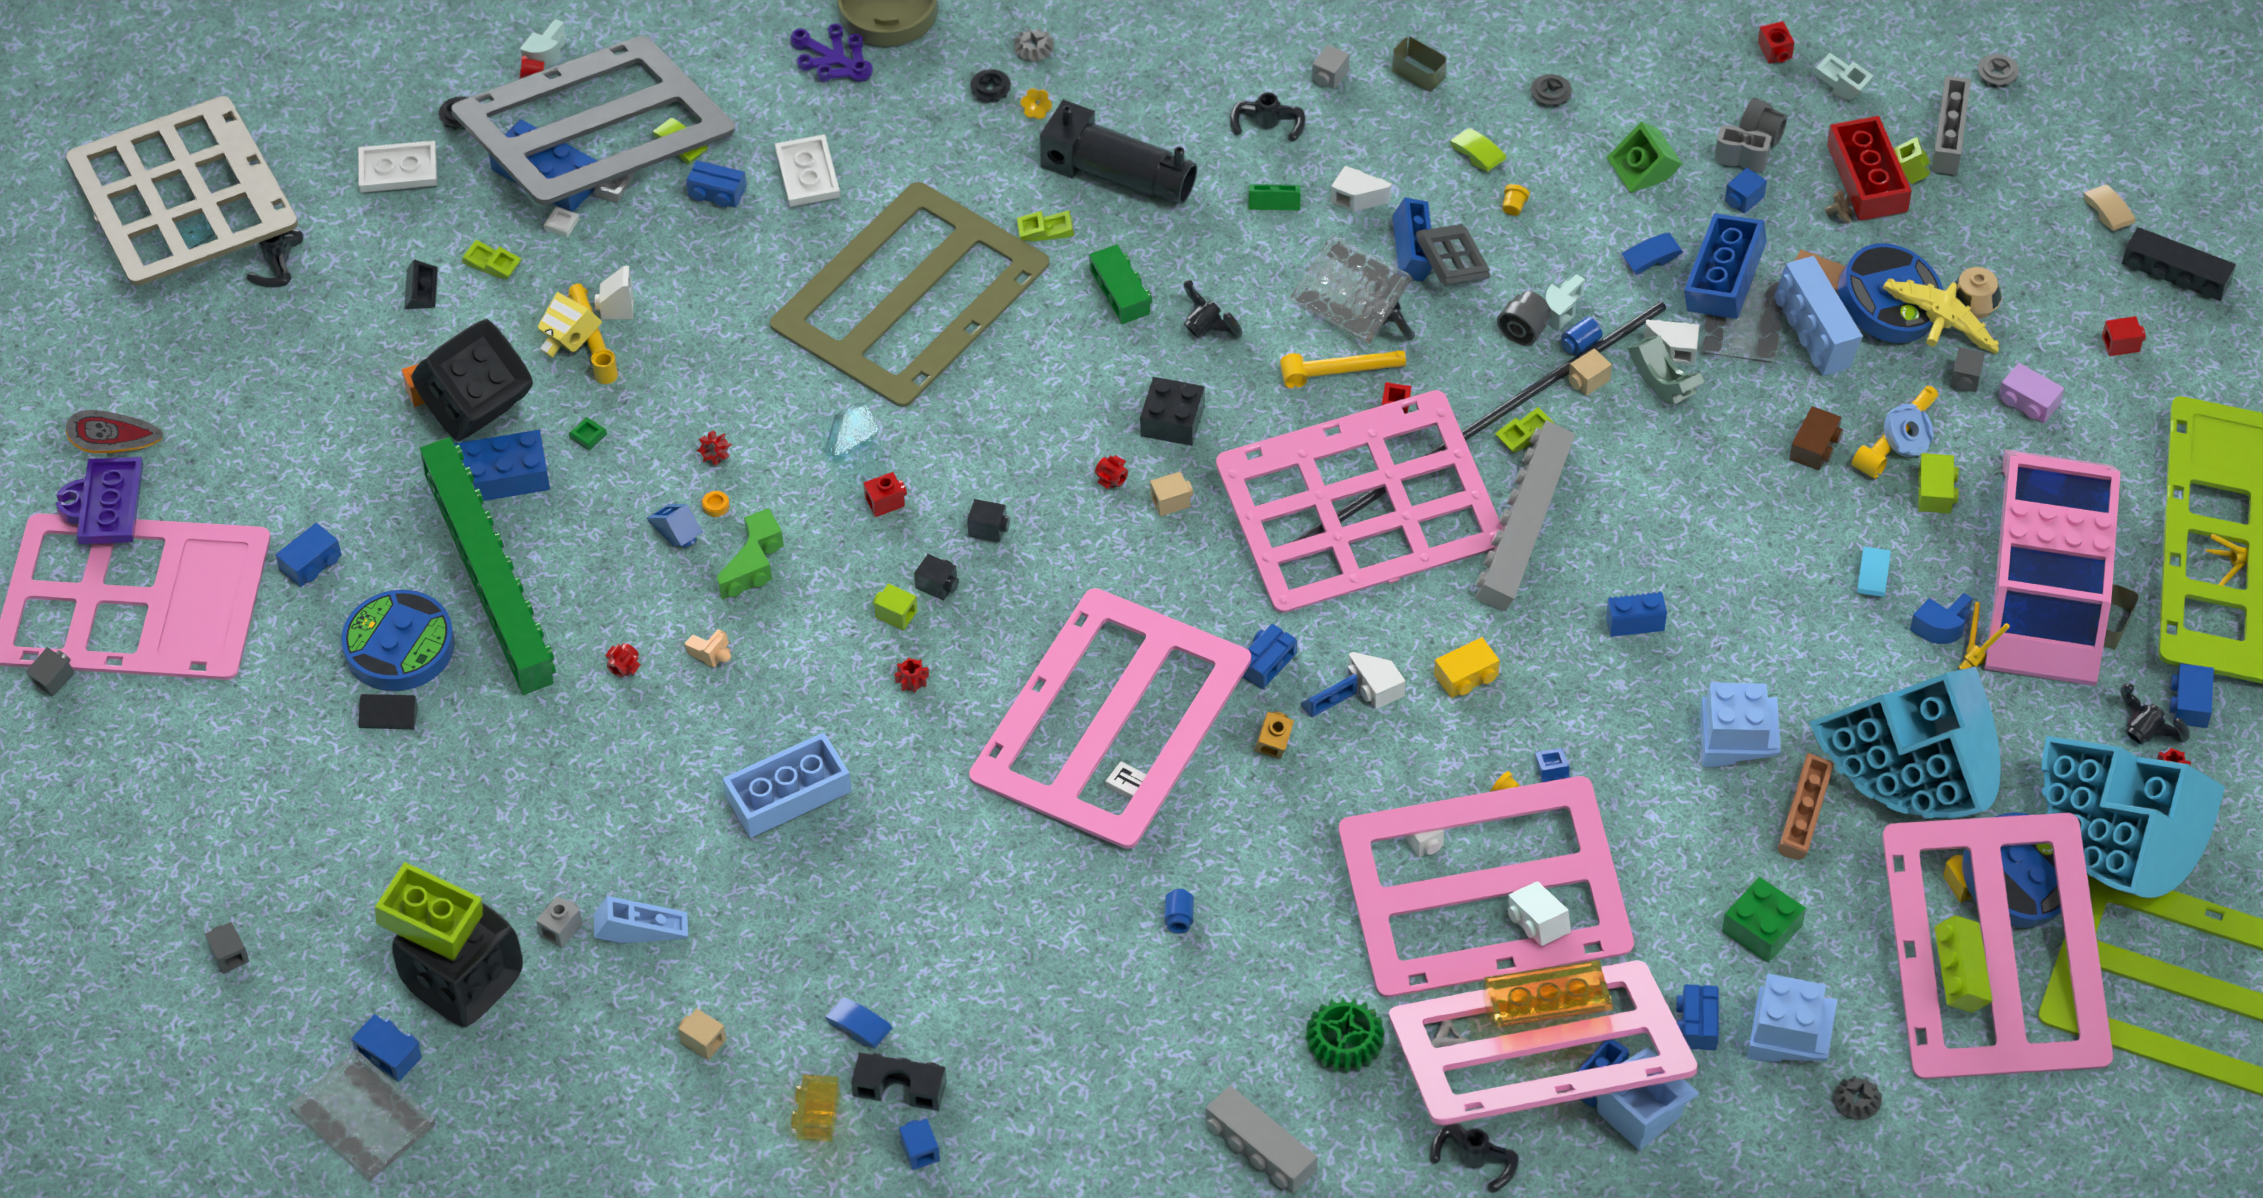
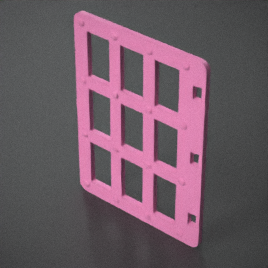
M1438 390L1220 453L1216 459L1217 470L1272 606L1281 613L1382 583H1394L1402 577L1489 552L1490 550L1492 551L1495 547L1491 544L1496 531L1502 528L1448 399L1443 392ZM1413 404L1417 405V411L1404 414L1403 407ZM1434 425L1437 426L1446 450L1394 465L1384 440ZM1335 427L1339 428V434L1326 437L1325 430ZM1368 446L1377 468L1376 471L1324 485L1315 463L1316 460ZM1257 450L1261 451L1260 457L1247 459L1246 453ZM1298 466L1308 491L1254 506L1245 481ZM1454 466L1464 491L1411 506L1401 481ZM1385 487L1395 512L1345 527L1341 526L1332 502ZM1315 507L1325 531L1324 533L1274 548L1271 547L1262 525L1263 522ZM1472 508L1482 533L1429 548L1419 525L1420 522ZM1402 528L1412 554L1359 569L1350 548V543ZM1329 549L1333 550L1342 572L1341 575L1295 589H1288L1279 564Z

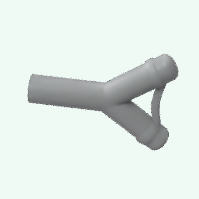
M1453 1019L1441 1021L1435 1038L1430 1042L1434 1048H1442L1468 1043L1470 1040L1463 1038L1456 1032L1452 1025ZM1450 1029L1456 1038H1447Z

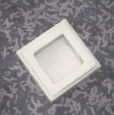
M555 207L545 222L544 229L568 237L579 221V214Z

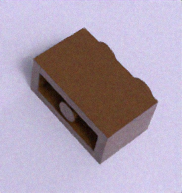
M1811 406L1792 442L1789 460L1820 471L1823 463H1829L1834 451V448H1832L1833 444H1839L1844 431V429L1840 428L1842 417Z

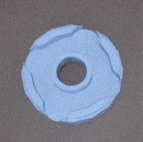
M1902 404L1891 409L1884 423L1885 437L1889 446L1897 454L1904 457H1916L1926 452L1934 436L1933 425L1929 416L1924 411L1916 408L1918 406L1914 404ZM1906 424L1912 429V437L1906 432Z

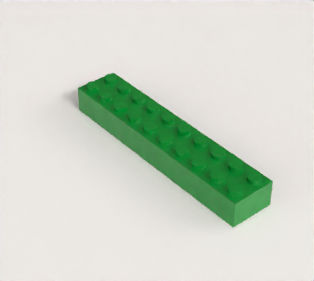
M447 437L419 447L424 476L522 696L554 684L553 674L556 673V669L553 663L555 659L549 644H544L542 639L544 633L540 623L534 622L532 605L529 599L525 600L523 597L524 589L520 578L514 577L512 572L514 567L510 556L504 555L502 550L504 545L499 532L494 533L492 516L489 510L485 511L483 508L484 500L479 488H474L472 483L474 478L469 466H464L462 461L464 460V455L460 445L454 446L451 437Z

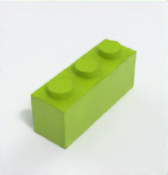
M1954 915L1935 925V936L1947 1005L1973 1013L1992 1003L1993 999L1980 923Z

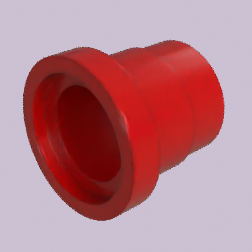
M522 55L520 79L544 71L545 61L527 59V56Z

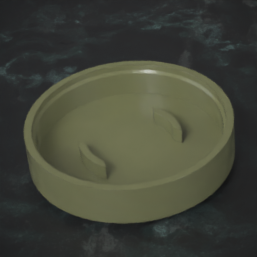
M838 0L839 18L843 27L850 35H861L863 42L876 46L902 45L916 40L932 27L938 15V0Z

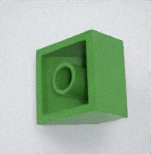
M1642 121L1607 156V159L1631 193L1667 181L1683 165L1661 131Z

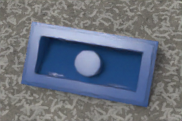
M1356 674L1301 702V706L1310 717H1314L1357 693Z

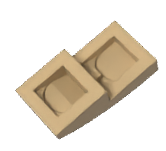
M2107 184L2084 192L2085 202L2099 212V220L2112 231L2136 223L2135 217L2126 203Z

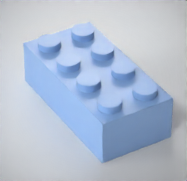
M1811 256L1786 263L1774 295L1775 301L1786 314L1789 325L1798 334L1801 345L1807 349L1813 365L1818 368L1822 376L1850 368L1863 336L1816 258Z
M824 732L723 778L725 797L750 838L852 792L850 773Z

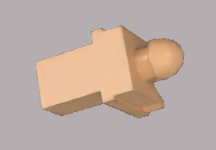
M718 629L708 641L692 635L685 642L689 655L713 668L719 662L726 663L731 659L730 649L727 648L729 644L727 634L722 630Z

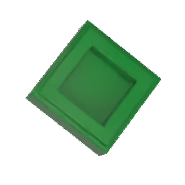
M588 417L583 419L569 432V438L588 451L607 435L605 428Z

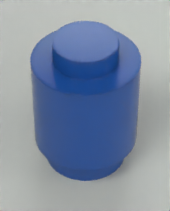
M1174 889L1165 896L1164 922L1167 925V929L1173 933L1189 931L1190 926L1193 924L1194 896L1185 889Z

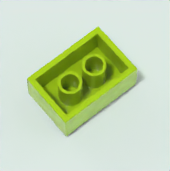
M406 862L402 864L375 906L377 925L453 961L483 916L481 897Z

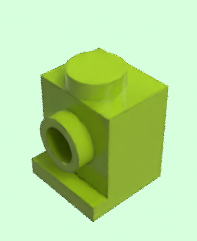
M1918 137L1894 148L1899 163L1910 184L1930 176V171L1927 167L1930 164V160L1925 150H1922Z

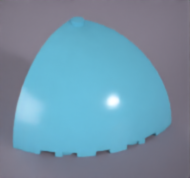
M1976 667L1948 672L1899 691L1882 694L1809 722L1825 754L1828 753L1837 765L1836 770L1841 775L1845 774L1861 793L1886 804L1892 810L1905 814L1919 815L1924 818H1956L1983 812L1996 799L2001 774L1999 743L1991 708Z
M2046 736L2041 768L2044 771L2045 787L2042 788V793L2046 797L2049 810L2046 813H2071L2078 818L2087 874L2125 893L2148 898L2164 895L2181 884L2194 869L2209 842L2225 786L2188 764L2137 757L2118 746Z

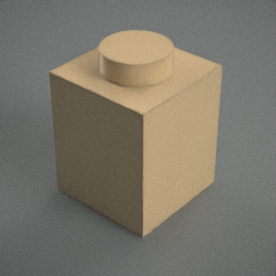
M1594 348L1570 364L1569 382L1574 389L1580 390L1587 396L1610 381L1612 364Z
M1181 472L1150 481V497L1160 516L1190 507V496H1193V489L1190 481H1185Z
M697 1008L690 1016L688 1015L683 1018L678 1028L681 1044L707 1060L726 1041L724 1025Z

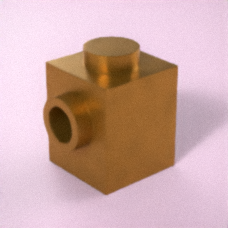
M1267 712L1254 751L1281 759L1285 752L1294 720L1289 719L1286 714L1281 712Z

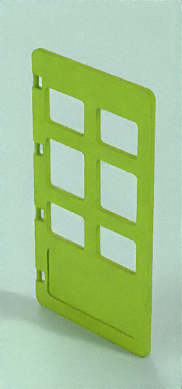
M2177 396L2173 399L2170 406L2158 656L2166 664L2179 666L2181 663L2213 667L2214 674L2263 684V413ZM2177 424L2185 425V433L2177 432ZM2193 483L2247 495L2249 497L2248 524L2191 513L2189 511L2190 484ZM2174 489L2182 491V499L2174 498ZM2188 533L2209 537L2215 534L2225 540L2245 544L2248 549L2246 590L2189 579L2186 576ZM2171 556L2179 558V567L2170 565ZM2185 598L2243 610L2245 613L2244 641L2187 630L2183 625ZM2167 624L2176 626V635L2167 634Z

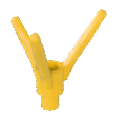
M2212 534V540L2231 549H2205L2209 553L2228 556L2232 565H2234L2218 584L2224 586L2247 564L2248 549L2247 547H2239Z
M1976 602L1974 606L1969 644L1966 649L1967 653L1963 657L1964 661L1958 666L1960 670L1977 667L1979 664L1985 663V651L2010 627L2006 623L1980 648L1975 645L1980 613L1979 602Z

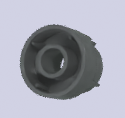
M1754 97L1744 111L1739 128L1746 132L1758 131L1772 137L1771 145L1777 146L1785 131L1788 115L1773 109L1770 103Z
M1525 291L1521 295L1517 294L1513 301L1510 300L1497 317L1498 329L1507 339L1522 346L1533 345L1547 326L1545 323L1551 316L1549 315L1550 307L1546 300L1537 293Z

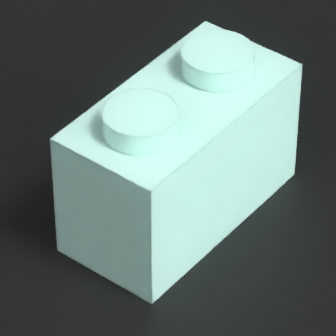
M1538 881L1508 895L1510 906L1508 908V915L1513 923H1518L1524 929L1527 936L1536 940L1541 946L1571 933L1569 910Z

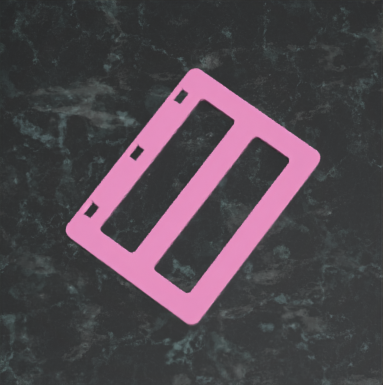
M1090 589L1084 594L969 772L970 779L974 784L1117 846L1125 849L1133 848L1142 838L1251 663V653L1242 646L1101 589ZM1082 614L1087 617L1082 627L1074 625ZM1106 622H1111L1145 636L1144 642L1054 782L1047 786L1011 771L1010 767L1102 625ZM1172 650H1179L1214 664L1215 667L1123 813L1115 815L1079 800L1078 796ZM1040 679L1045 682L1039 692L1032 690ZM998 745L1002 750L995 759L989 755L994 747Z
M1584 776L1346 817L1339 823L1338 832L1376 990L1383 997H1394L1626 955L1633 949L1634 939L1593 785ZM1563 808L1568 809L1580 849L1578 853L1390 887L1380 885L1371 849V843ZM1537 881L1545 889L1580 882L1589 884L1599 921L1597 926L1572 930L1571 933L1543 946L1533 938H1527L1405 961L1400 960L1397 956L1389 923L1391 916L1507 896ZM1600 944L1601 951L1585 954L1584 946ZM1512 959L1514 967L1497 970V962ZM1425 975L1427 983L1409 985L1410 977Z
M2071 813L1893 823L1886 826L1882 838L1912 1071L1915 1076L1921 1079L2107 1067L2113 1059V1051L2078 818ZM2048 843L2053 849L2079 1040L2032 1044L2026 1039L2000 847ZM1965 848L1970 851L1980 929L1993 999L1991 1011L1996 1045L1949 1049L1944 1045L1919 853L1929 850ZM1893 857L1903 858L1904 871L1895 873ZM1904 942L1914 943L1915 957L1906 959ZM1915 1029L1925 1030L1926 1045L1917 1046Z
M1641 961L1620 963L1393 1007L1389 1011L1390 1022L1432 1122L1437 1125H1448L1690 1078L1697 1074V1062L1648 966ZM1617 987L1626 988L1636 1010L1442 1048H1434L1423 1026L1429 1023ZM1640 1033L1649 1034L1659 1056L1461 1095H1454L1443 1073L1448 1070ZM1659 1072H1662V1073H1663V1074H1658V1075H1653V1076H1648V1077L1646 1076V1075H1649V1074H1654V1073H1659ZM1571 1089H1572V1091H1570V1092H1565V1093L1556 1094V1092H1561V1091H1566V1090H1571ZM1482 1107V1109H1477V1110H1472V1111H1467V1112L1465 1111V1110H1468V1109H1473V1108Z

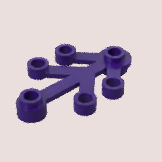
M834 23L828 27V37L832 40L833 49L810 38L809 32L803 28H797L791 34V46L794 49L805 50L808 48L824 56L812 58L808 54H801L797 57L798 69L808 71L811 68H817V77L820 81L827 82L835 78L851 77L856 82H864L873 73L872 64L863 60V38L861 35L852 34L848 37V47L853 52V60L844 55L842 43L843 27L840 24ZM840 65L843 68L832 69L830 66Z

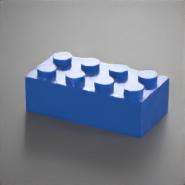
M520 119L504 135L508 138H514L538 128ZM566 143L526 157L548 179L598 161ZM489 154L491 169L518 184ZM595 187L556 201L553 204L573 212L594 191Z
M1713 214L1684 289L1688 312L1738 319L1767 243L1764 220Z
M540 429L454 443V446L460 445L464 455V460H462L464 466H469L474 478V482H472L474 488H479L484 501L550 490Z

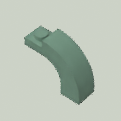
M1661 336L1648 337L1627 348L1641 377L1665 402L1676 404L1696 394V386L1705 382L1701 372L1684 373L1674 364Z

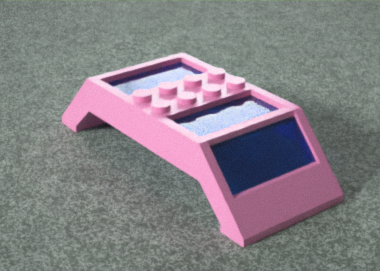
M2005 450L2002 475H2005L1994 606L1988 640L2006 623L2010 627L1986 650L1984 669L2096 686L2112 598L2120 471L2113 465Z

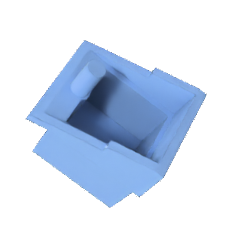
M1710 682L1707 696L1702 697L1700 706L1703 767L1736 764V761L1779 756L1781 754L1778 702L1777 697L1768 698L1767 684Z
M1767 973L1764 986H1760L1747 1059L1781 1062L1782 1059L1827 1061L1837 999H1824L1826 985Z
M1647 1047L1623 1063L1657 1057V1055ZM1659 1072V1073L1649 1074V1075H1646V1076L1648 1077V1076H1653V1075H1658V1074H1663V1073H1662V1072ZM1684 1079L1598 1095L1595 1096L1597 1097V1113L1640 1151L1682 1116L1684 1106L1699 1096V1092Z

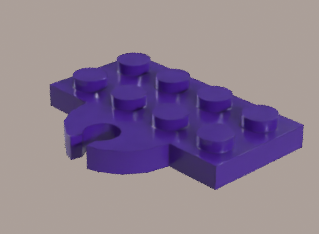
M142 457L88 459L85 478L69 482L56 494L58 502H55L58 514L63 520L71 524H79L77 532L78 544L129 543L134 541L143 472ZM68 500H75L72 503H64Z

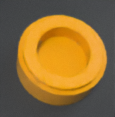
M721 491L707 493L702 499L703 511L711 517L723 516L730 507L728 496Z

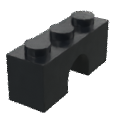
M859 1052L851 1080L853 1097L882 1101L884 1091L889 1086L904 1084L910 1088L909 1100L911 1107L939 1111L947 1082L946 1067L933 1062L920 1063L904 1057L896 1059L884 1057L878 1053L867 1054Z

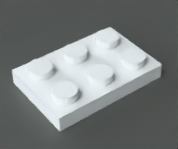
M825 135L775 144L790 207L840 198V190Z
M435 141L358 147L360 192L437 186V147Z

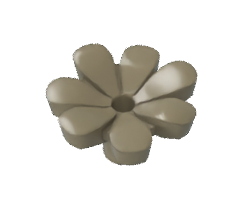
M1839 190L1833 195L1834 204L1826 206L1825 212L1827 216L1837 214L1843 223H1850V216L1854 215L1852 208L1848 207L1851 204V199L1849 196L1844 197L1843 191Z

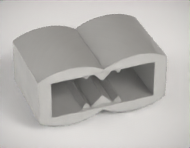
M1721 126L1717 138L1715 161L1727 166L1740 165L1743 168H1749L1756 172L1765 171L1772 137L1758 131L1746 132L1735 126Z

